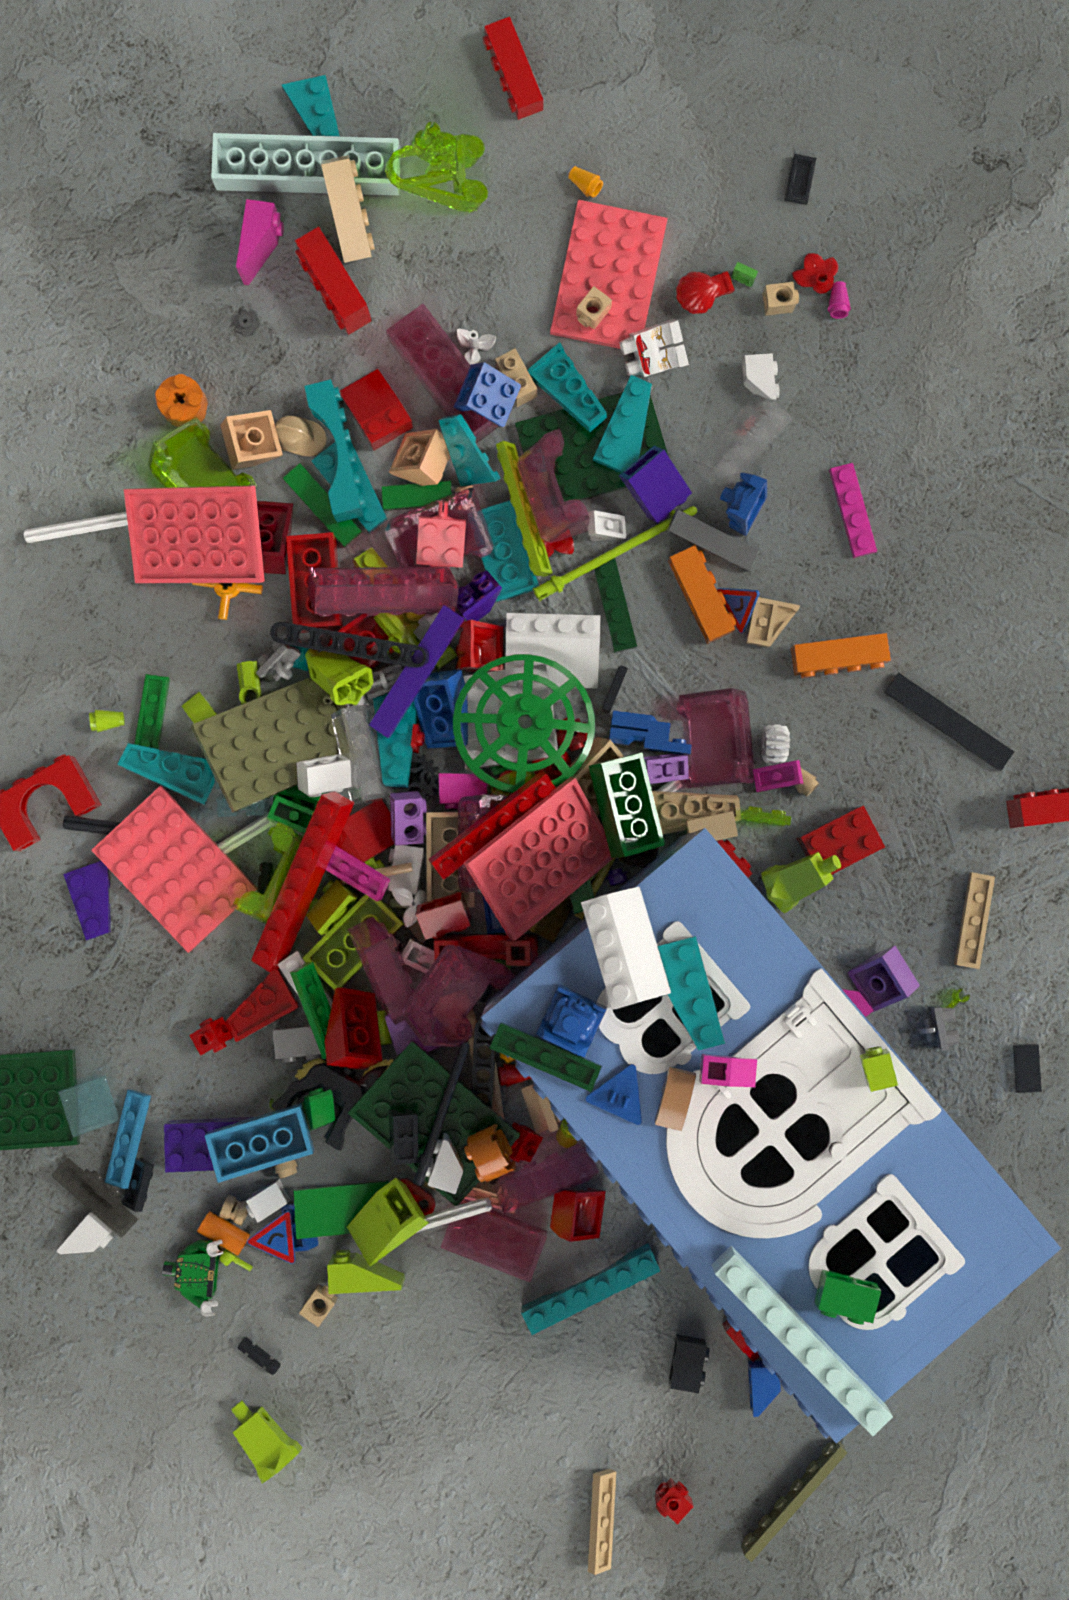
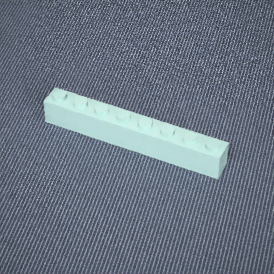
M732 1246L712 1264L715 1275L872 1436L893 1418L887 1405Z

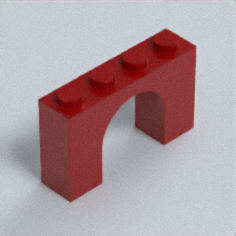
M63 754L53 760L54 764L48 767H39L32 772L33 775L27 779L20 778L12 783L13 787L6 791L4 789L0 790V828L13 851H22L41 840L27 813L28 800L38 788L46 785L57 787L65 796L75 816L82 817L102 805L75 757Z
M445 934L434 941V965H459L461 962L471 959H504L508 966H530L538 958L537 934H523L516 941L510 940L507 934Z

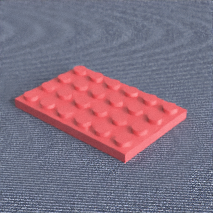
M578 200L550 335L621 349L619 342L629 338L630 333L645 329L668 218ZM593 286L612 299L611 309L595 330L590 326H583L576 316L578 305ZM594 306L587 308V311L590 313L599 311Z
M255 486L124 489L135 583H261L265 581Z
M570 777L553 790L548 797L543 798L467 859L464 865L509 939L516 941L613 858L610 855L603 826L576 778Z
M159 786L91 850L188 953L258 889L163 786Z

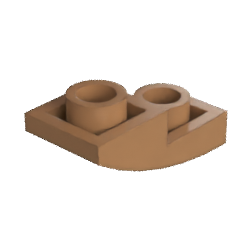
M669 1067L662 1087V1097L655 1116V1125L682 1131L694 1089L696 1073Z

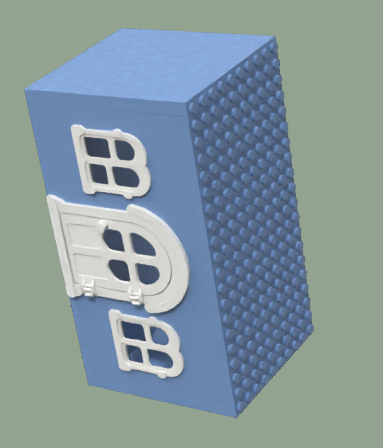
M704 828L679 837L661 852L655 860L642 868L615 892L640 887L657 946L696 936L708 982L725 1004L717 1013L725 1044L698 1051L687 1029L672 1012L673 1004L667 994L662 995L661 1002L636 1022L625 1023L616 1018L610 1004L585 917L539 955L530 966H526L487 1000L481 1016V1026L491 1037L496 1034L500 1022H503L547 1041L536 1035V1031L558 984L608 1007L584 1057L602 1065L592 1092L627 1066L634 1064L637 1071L642 1118L640 1125L631 1123L588 1103L586 1096L591 1092L518 1060H516V1068L524 1078L528 1076L532 1078L534 1090L542 1099L547 1097L550 1100L551 1110L558 1119L562 1120L565 1118L567 1120L569 1132L577 1141L581 1139L584 1141L585 1150L594 1162L601 1161L602 1168L604 1169L603 1172L613 1184L618 1181L624 1198L629 1204L635 1202L636 1208L639 1211L638 1214L648 1226L651 1223L653 1224L659 1240L665 1247L671 1246L675 1259L683 1268L686 1266L689 1268L692 1279L700 1289L706 1288V1292L710 1296L709 1299L719 1311L721 1309L724 1310L727 1321L736 1332L741 1330L740 1333L745 1338L744 1341L754 1353L759 1352L758 1354L763 1364L772 1375L776 1372L775 1375L780 1380L781 1386L790 1396L794 1394L793 1396L797 1400L798 1406L807 1417L811 1416L820 1433L826 1439L830 1436L837 1444L860 1423L715 1275L712 1264L730 1246L761 1275L883 1402L889 1399L1055 1255L1061 1247L713 836ZM662 1018L679 1036L681 1043L670 1054L655 1058L644 1051L641 1039L644 1031L657 1019ZM881 1046L882 1049L887 1048L890 1052L898 1086L871 1092L867 1086L860 1055L865 1054V1050L868 1048ZM711 1054L757 1059L756 1082L767 1074L774 1073L786 1076L795 1085L796 1099L780 1116L770 1119L751 1098V1087L701 1084L699 1082L701 1055ZM669 1067L696 1073L694 1089L682 1131L655 1125V1116L661 1101L662 1087ZM735 1103L744 1109L758 1126L759 1131L739 1151L727 1157L717 1150L715 1143L716 1130L725 1109ZM808 1113L821 1116L829 1128V1142L826 1149L812 1160H804L785 1138L786 1129ZM768 1145L774 1146L794 1170V1174L789 1181L774 1187L750 1186L742 1180L740 1174L742 1167ZM886 1200L893 1201L909 1221L908 1227L889 1243L883 1242L867 1222V1217ZM852 1229L860 1230L876 1251L870 1260L850 1275L854 1278L874 1282L881 1290L873 1324L864 1322L863 1325L850 1322L847 1319L848 1317L837 1315L836 1318L825 1316L820 1313L821 1310H818L814 1302L822 1269L829 1271L826 1266L828 1251Z

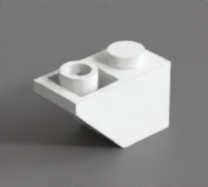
M773 353L745 355L742 361L744 386L766 405L773 406L776 398H779V384H775L774 376L777 375L778 366L777 361H773Z
M443 1133L442 1139L437 1141L434 1150L436 1157L431 1168H428L426 1177H428V1186L456 1194L463 1174V1163L449 1135Z
M277 1179L255 1191L246 1201L248 1203L246 1209L251 1218L255 1217L257 1223L290 1201L281 1180Z

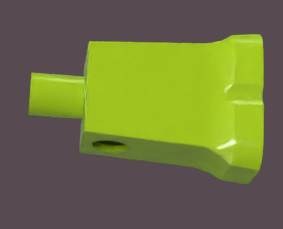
M309 649L305 654L310 678L328 693L331 700L337 705H357L361 697L370 690L374 683L372 669L357 663L346 655L326 651L319 652L315 649Z
M816 852L787 865L768 867L761 873L767 898L785 914L795 907L801 899L834 879L831 872L841 868V863L835 855L823 860L819 852Z
M241 1400L231 1409L241 1423L233 1431V1434L254 1464L257 1476L262 1484L280 1472L302 1450L303 1447L296 1440L287 1436L262 1406L252 1413L243 1400Z

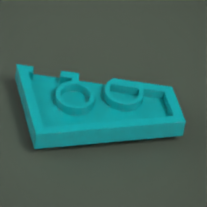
M326 75L281 84L283 91L289 97L311 136L340 137Z
M461 414L443 417L438 420L460 486L496 482L501 478L498 472H493L487 462L489 461L488 456L485 452L482 454L475 443L476 437Z

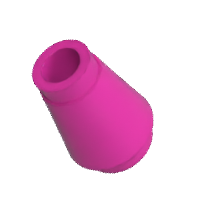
M838 281L834 283L831 290L828 312L832 318L842 319L848 316L851 306L846 283Z

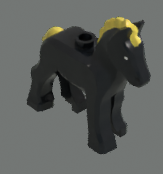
M319 1058L303 1064V1069L297 1070L298 1073L295 1077L298 1078V1081L291 1082L287 1091L271 1107L277 1111L292 1106L297 1098V1104L302 1103L304 1097L312 1091L322 1088L325 1092L331 1089L333 1101L342 1108L324 1138H326L325 1142L336 1150H342L345 1141V1130L353 1119L348 1114V1111L393 1062V1059L388 1061L385 1059L369 1067L360 1079L355 1077L356 1072L351 1068L327 1065L325 1060Z

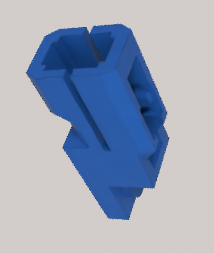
M614 710L612 712L609 740L614 745L628 746L632 742L643 743L642 750L687 756L691 754L692 747L691 744H686L687 740L673 738L672 742H668L671 723L659 722L653 715Z

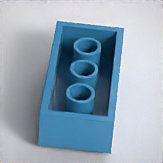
M302 1103L217 1128L205 1134L218 1183L311 1155L315 1150Z

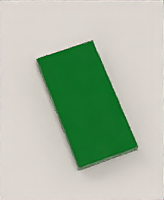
M389 1181L294 1189L296 1239L350 1234L347 1226L374 1194L387 1185Z

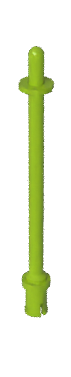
M691 506L682 512L694 516L697 513V508ZM675 511L669 512L670 518L563 576H551L547 582L532 588L536 598L540 602L556 592H562L567 583L666 531Z

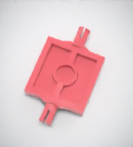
M439 501L438 515L432 517L419 516L416 564L435 567L434 581L438 582V573H440L439 582H443L444 568H463L466 520L447 516L449 502L444 501L443 511V501Z

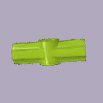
M386 606L374 617V620L389 636L390 641L412 645L420 644L421 641L413 633L416 628L411 624L406 625L391 606ZM392 646L395 652L401 654L397 646Z
M257 661L237 663L240 688L239 699L241 704L247 703L246 696L249 692H256L257 698L263 696L260 678L256 673L259 670Z

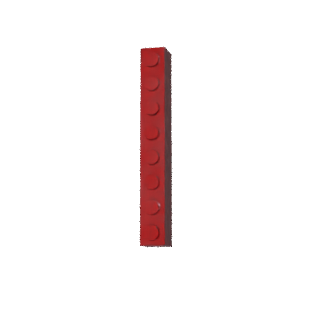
M337 792L321 795L251 958L252 962L268 972L279 969L278 964L288 958L353 808L354 802Z

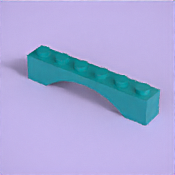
M331 379L306 385L304 388L308 406L313 416L322 422L332 433L337 445V471L328 492L333 516L337 523L364 516L363 507H366L363 493L359 494L358 490L361 480L358 471L354 472L353 465L357 464L353 450L349 451L348 443H352L349 430L345 429L343 422L347 421L344 408H340L338 402L342 400L339 387H334Z
M647 1243L627 1253L621 1259L593 1276L565 1289L543 1295L521 1306L522 1317L531 1335H534L660 1272L659 1264Z

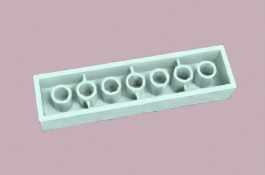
M213 133L211 179L216 190L328 193L321 161L349 155L350 161L355 160L358 177H354L356 185L360 184L362 194L399 195L400 145L398 138Z

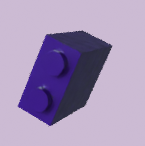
M653 446L619 475L647 518L657 523L666 519L669 516V512L676 506L682 505L687 500V497L692 494L665 450Z

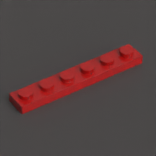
M543 770L430 857L428 859L442 879L447 878L461 867L467 859L543 798L548 797L556 789L548 775Z

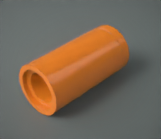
M211 1211L208 1212L197 1231L213 1242L222 1240L223 1243L220 1246L239 1256L251 1235Z

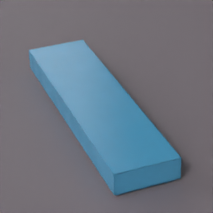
M133 1089L127 1090L105 1183L122 1189H128L151 1095Z

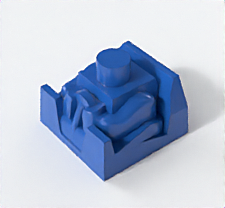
M741 472L740 482L736 483L733 490L725 487L722 491L720 500L727 502L725 512L728 514L727 518L730 519L729 527L744 536H747L767 499V479Z
M558 984L539 1024L536 1035L576 1055L585 1057L608 1007Z

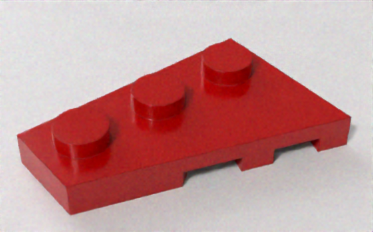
M276 969L270 972L250 996L225 1021L235 1042H239L299 1008L280 970Z

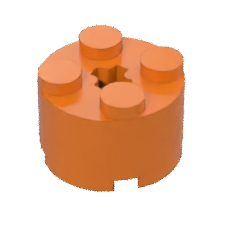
M184 374L171 376L164 380L155 392L156 403L160 412L173 426L193 428L204 420L208 401L198 383Z
M496 1124L469 1136L467 1139L468 1145L464 1147L467 1158L470 1161L473 1160L476 1166L475 1173L480 1182L492 1181L516 1169L515 1160L511 1162L509 1155L513 1154L510 1144L501 1129L496 1131L498 1126Z

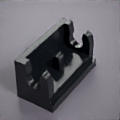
M406 1109V1112L403 1113L397 1110H389L390 1159L394 1165L417 1163L419 1159L417 1113H413L410 1109Z

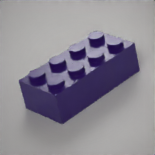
M254 1117L168 1121L164 1124L165 1173L214 1171L205 1134L208 1131Z

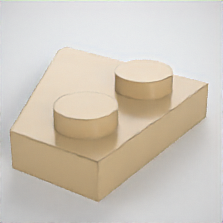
M758 597L751 615L746 643L769 648L799 610L800 605Z

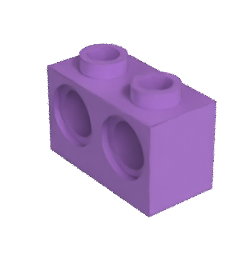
M664 754L644 757L650 784L689 779L687 755Z
M418 791L390 793L391 839L395 846L423 843V835H426V822L423 821V813H426L427 808L426 800L421 797ZM414 803L411 810L404 811L405 805ZM414 826L412 832L404 833L406 827Z

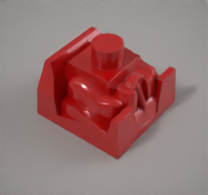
M474 620L462 622L459 628H463V630L461 631L459 644L455 649L459 657L455 669L476 672L487 663L503 657V626ZM503 664L493 667L487 673L503 670Z
M587 1188V1190H566L555 1193L550 1228L558 1237L569 1242L600 1238L606 1191Z

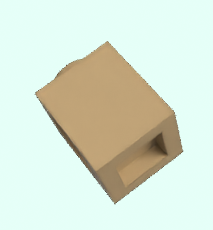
M793 282L766 285L762 293L765 316L793 313L796 304L799 303L798 290H794ZM782 295L787 301L780 302L776 296Z
M593 286L577 307L576 316L578 321L583 326H590L595 330L611 309L612 299ZM594 306L599 311L590 313L587 311V308Z
M318 1284L299 1314L319 1327L335 1305L338 1297L335 1294L328 1293V1286L324 1285L322 1287ZM322 1299L326 1307H316L314 1300Z

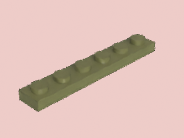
M833 1441L826 1444L822 1450V1455L807 1466L806 1473L801 1479L797 1478L792 1483L790 1491L786 1496H782L776 1501L771 1513L761 1518L757 1529L745 1536L741 1548L744 1556L750 1562L758 1556L845 1457L847 1451L842 1443L838 1442L836 1444Z

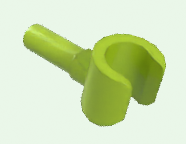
M227 1249L220 1255L219 1260L225 1266H228L233 1261L249 1272L253 1268V1266L241 1260Z

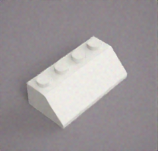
M640 887L606 894L581 902L612 1010L671 993Z

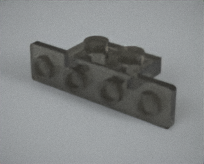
M67 1158L52 1173V1178L120 1238L124 1237L138 1221L121 1204V1193L113 1186L108 1188L102 1182L104 1180L103 1177L95 1170L92 1172L88 1169L83 1171L70 1158Z

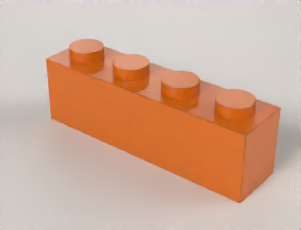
M694 545L669 557L668 563L706 643L709 644L731 634L735 630V619L732 613H727L724 607L726 604L722 592H717L714 586L716 580L713 573L707 571L704 565L706 559L703 552L697 550Z
M887 633L796 644L791 647L794 676L801 675V678L815 677V673L824 672V675L838 674V670L847 669L848 673L861 671V667L870 666L871 670L884 668V664L891 661Z

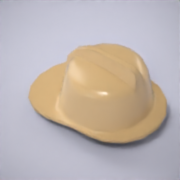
M285 416L275 423L282 450L306 457L318 455L323 451L327 437L324 429L314 421L297 416Z

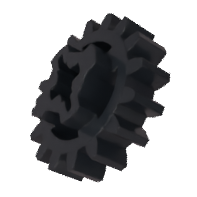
M413 753L411 763H421L422 765L419 768H410L408 788L392 787V789H399L398 793L409 792L413 788H420L423 792L419 794L427 801L426 795L429 794L434 797L435 794L432 789H439V785L435 783L436 780H439V775H435V773L440 769L439 767L432 768L434 760L430 759L427 762L425 754L418 758L417 753ZM428 771H430L431 773L430 785L426 783V774L428 773ZM412 773H414L415 775L419 773L421 774L419 776L421 780L420 783L413 782L412 784H410L412 781V778L410 777Z

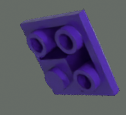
M486 569L484 572L476 574L465 587L457 589L454 596L450 599L467 621H479L491 611L502 587Z

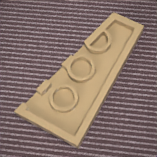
M652 791L662 834L686 830L685 820L696 819L723 813L728 810H733L735 821L741 820L740 802L737 795Z

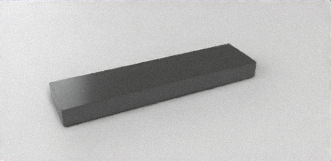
M680 510L675 511L666 531L746 572L750 571L759 551Z

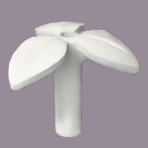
M457 329L459 344L462 347H470V350L464 354L466 364L471 366V364L478 363L481 359L478 349L486 352L490 350L496 341V336L484 334L478 339V333L475 330Z
M398 888L392 890L394 898L390 900V906L392 908H407L403 915L405 927L413 925L417 921L415 915L416 906L427 902V893L424 890L417 891L413 899L411 892L407 889Z

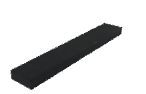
M900 673L896 674L884 692L998 771H1002L1014 753L1012 749Z

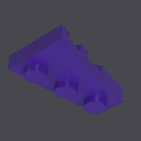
M102 861L63 874L85 939L91 940L110 933V880L107 866Z

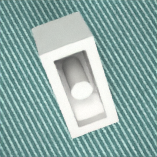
M93 1210L59 1247L57 1252L59 1254L94 1252L100 1246L104 1249L113 1239L110 1234L116 1228L97 1211Z

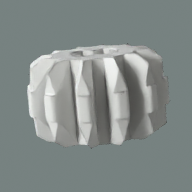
M773 724L764 728L761 740V756L764 762H769L770 764L786 762L790 748V733L787 726Z

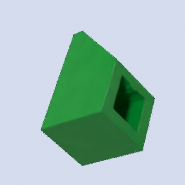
M320 1088L304 1097L302 1107L309 1132L335 1121L331 1089L324 1092Z

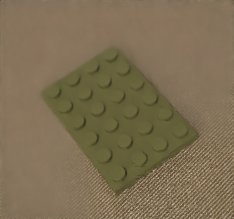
M311 678L192 724L191 729L232 813L298 785L297 762L337 754L350 759V762L359 758L334 704L325 705L323 702V698L328 693Z

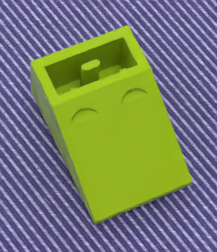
M395 1178L374 1194L347 1228L366 1262L371 1267L429 1224L406 1184Z

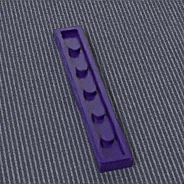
M443 605L418 645L428 650V663L423 667L416 668L405 666L369 726L387 738L392 736L465 619L464 617ZM415 650L413 653V662L419 664L423 661V653L420 650Z

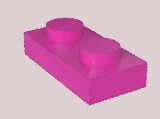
M799 760L753 769L756 792L804 784Z

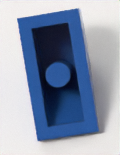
M748 1361L750 1410L753 1417H759L781 1392V1384L775 1375L776 1372L772 1375L762 1361Z

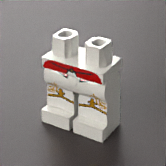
M675 319L630 333L629 338L619 342L623 355L632 352L635 355L636 360L625 363L628 376L641 375L646 377L675 367L689 365L684 344L679 343L683 339L679 322Z

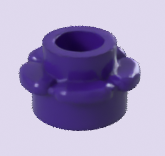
M622 868L609 871V876L606 877L610 886H615L628 881L626 876L628 872H623Z

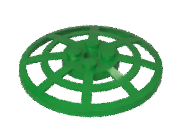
M531 654L504 656L478 669L460 691L453 715L455 744L466 766L482 782L494 789L510 794L525 784L526 772L541 770L553 763L562 775L551 782L555 788L560 786L583 765L589 755L595 733V715L592 703L580 681L559 663ZM524 660V673L508 675L498 681H495L487 673L493 667L503 663ZM534 661L557 669L569 680L558 687L549 679L533 674ZM480 679L488 689L481 697L476 713H461L467 693L473 684ZM523 680V690L520 694L510 697L502 688L503 685L510 682ZM533 681L547 686L553 692L544 700L532 694ZM575 687L584 700L588 714V724L575 722L573 708L566 696ZM494 693L503 704L499 708L498 714L483 713L485 705ZM559 699L565 707L567 721L554 719L550 707ZM522 716H527L531 719L532 724L529 728H522L518 724V719ZM460 723H475L476 735L484 751L474 760L468 754L463 743ZM482 723L496 724L500 737L490 745L485 738ZM552 730H567L563 743L556 751L548 741ZM574 732L587 733V740L582 753L574 765L569 768L561 756L569 747ZM505 744L518 750L517 763L504 759L496 752ZM541 747L548 755V758L543 761L527 764L528 751ZM491 758L502 767L516 771L515 785L498 781L479 767Z

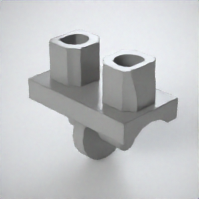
M274 642L272 648L275 653L272 656L268 654L262 655L257 660L260 669L256 673L260 678L265 677L272 682L279 681L281 677L289 680L293 676L290 668L301 653L299 649L290 645Z
M396 664L372 673L374 683L370 690L366 692L369 700L390 692L403 671L402 665Z
M938 1005L930 1006L934 1025H932L930 1017L923 1018L925 1027L918 1028L919 1034H926L927 1041L932 1042L935 1041L933 1034L935 1032L938 1048L942 1051L949 1050V1046L960 1043L958 1030L946 1031L944 1025L946 1022L956 1021L954 1008H941Z

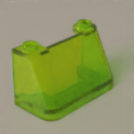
M197 417L152 444L148 465L152 474L165 488L255 486V489L257 488V484L251 475L244 472L236 475L209 445L210 431Z
M280 822L272 823L267 832L274 845L272 850L282 854V857L264 894L262 895L254 891L246 892L240 899L235 898L230 908L262 924H266L303 839L301 835L289 826Z

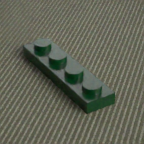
M614 558L595 568L594 573L614 653L637 648V643L616 559Z
M500 1022L490 1049L589 1092H592L602 1065L503 1022Z

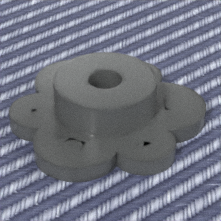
M241 310L240 315H235L232 319L233 324L236 326V332H243L245 336H251L254 330L259 327L257 314L253 311Z

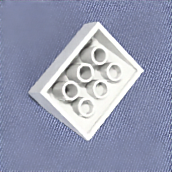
M507 613L506 656L531 654L548 658L568 669L585 689H598L600 615ZM524 660L505 663V670L524 667ZM534 661V665L543 664V663L535 662V661ZM548 665L550 681L558 687L569 680L563 673Z

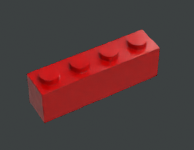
M510 16L484 26L485 36L482 37V41L486 51L490 50L492 57L490 60L494 71H498L500 74L499 83L503 92L507 91L509 96L507 102L511 113L515 112L517 119L520 120L543 111L544 99Z

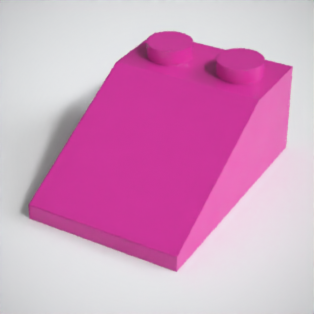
M246 199L236 269L244 285L251 283L278 245L279 236H283L284 223L281 222L280 212H277L274 203Z

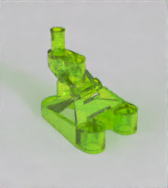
M428 122L424 130L416 133L411 141V145L401 147V149L396 150L389 157L385 166L386 176L391 184L399 189L462 212H475L488 197V190L485 184L478 180L466 179L465 168L473 167L485 150L484 143L477 136L467 134L453 136L447 132H440V127L436 122H433V124ZM417 156L430 163L424 175L404 179L396 174L393 167L394 160ZM453 180L454 193L429 186Z

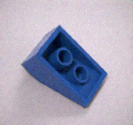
M462 670L430 673L413 700L422 732L425 735L427 749L456 747L453 735V715L456 701L465 685ZM468 693L462 705L461 713H468ZM460 723L463 743L466 746L468 745V723Z

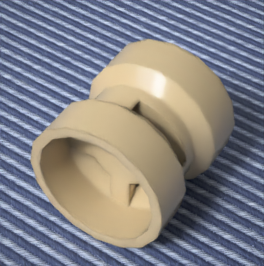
M229 1194L223 1204L219 1217L225 1220L230 1218L234 1220L235 1224L242 1226L248 1214L246 1209L248 1203L246 1201L240 1202L235 1196Z

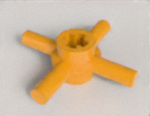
M192 583V585L214 588L216 594L221 597L218 619L227 620L230 599L236 597L240 592L261 595L263 592V585L250 583H232V586H228L227 590L223 587L224 583Z

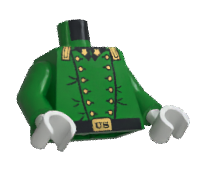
M199 1239L186 1246L178 1254L177 1262L165 1261L163 1264L162 1275L175 1277L174 1289L180 1291L184 1298L198 1307L201 1314L205 1317L214 1316L215 1313L211 1311V1307L218 1306L217 1301H209V1299H212L216 1294L219 1258L223 1254V1251L221 1252V1248H217V1245L222 1244V1240L213 1242Z

